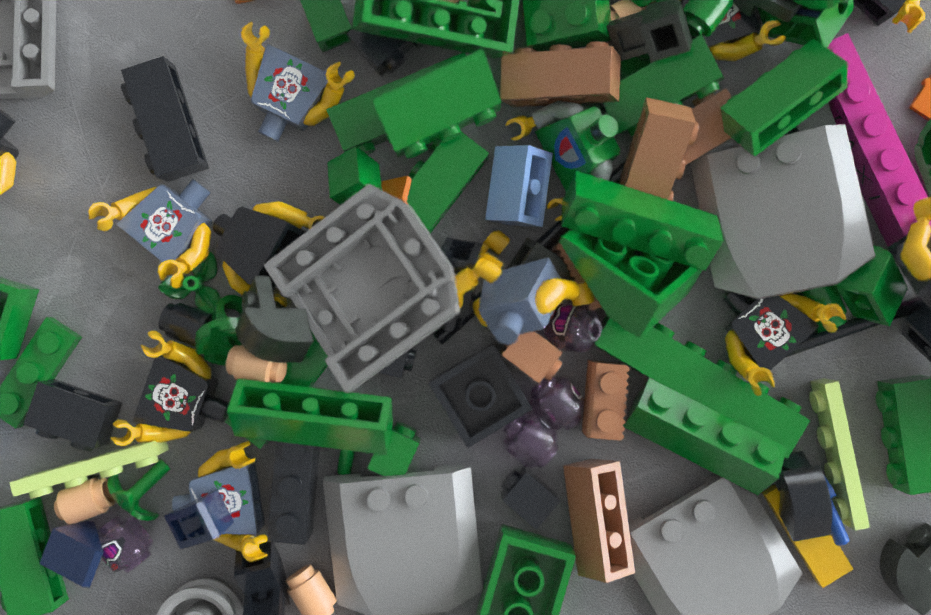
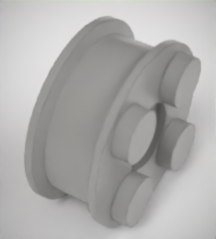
M199 578L180 586L161 605L157 615H243V605L234 590L225 583L210 578Z

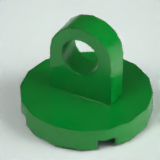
M237 295L222 297L213 310L212 321L202 325L196 332L195 351L198 355L204 354V360L212 364L226 366L227 356L232 347L235 345L242 346L235 330L240 317H228L224 312V309L231 308L242 315V297Z

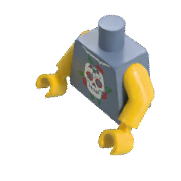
M252 21L242 28L241 37L247 44L245 73L248 95L251 97V103L257 109L266 113L258 132L278 142L287 124L304 131L308 126H315L327 119L329 115L326 109L340 103L344 93L343 86L352 82L355 77L353 70L346 72L342 79L338 74L341 62L329 66L325 72L272 45L267 44L266 48H264L262 43L269 38V28L265 25L262 26L259 30V38H257L252 32Z
M194 179L189 182L181 194L162 184L111 203V206L103 202L94 203L88 210L89 219H94L97 216L106 217L97 222V229L100 231L110 230L113 226V219L120 220L117 225L162 261L158 267L160 281H163L168 275L174 274L170 280L171 287L180 288L183 285V273H190L209 255L212 220L198 208L211 192Z
M547 257L501 270V274L493 283H489L484 279L481 298L474 301L472 309L481 325L489 328L500 343L512 345L516 343L520 334L543 329L555 308L564 299L572 300L573 306L593 303L595 299L586 282L578 284L575 281L561 279L550 258Z
M245 441L231 448L217 451L199 467L198 476L189 481L190 494L173 497L172 510L174 511L218 489L234 523L214 541L242 552L243 557L247 561L252 562L267 557V553H263L260 550L259 544L267 542L268 537L265 534L252 535L257 534L265 525L255 457L248 458L245 455L244 448L250 446V442Z

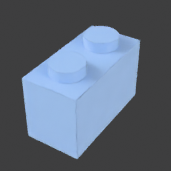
M530 145L495 146L485 220L509 226L543 227L553 153Z

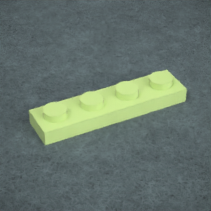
M826 378L810 381L812 391L809 393V400L813 411L818 415L820 425L817 428V438L821 447L825 449L827 463L824 464V471L827 480L833 486L837 495L832 501L843 524L855 531L870 528L839 381Z
M143 442L27 475L9 482L13 497L29 493L30 499L54 492L53 485L64 483L67 489L83 484L88 480V475L100 473L102 479L124 472L123 465L135 462L136 468H141L159 462L157 456L168 451L169 447L167 442Z

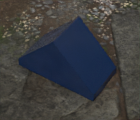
M218 489L164 515L180 550L214 540L234 523Z
M85 521L53 528L39 564L81 587L90 588L103 554L95 522Z

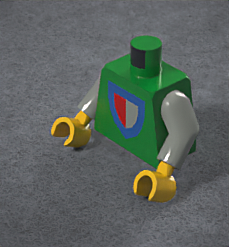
M560 100L533 111L532 116L529 118L521 115L506 122L505 126L515 122L521 126V133L511 138L514 141L527 137L531 133L532 128L537 126L539 130L535 131V134L544 151L553 153L551 164L565 191H567L576 170L608 181L610 180L613 170L612 162L620 155V148L614 138L618 132V124L612 116L602 115L596 106L584 110L578 103ZM564 197L551 200L547 205V209H552L559 204L562 205ZM562 215L557 217L555 221L562 220Z

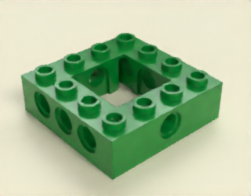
M355 0L352 30L468 54L483 49L486 57L497 59L513 52L519 0H468V4L464 1H458L454 4L441 0Z

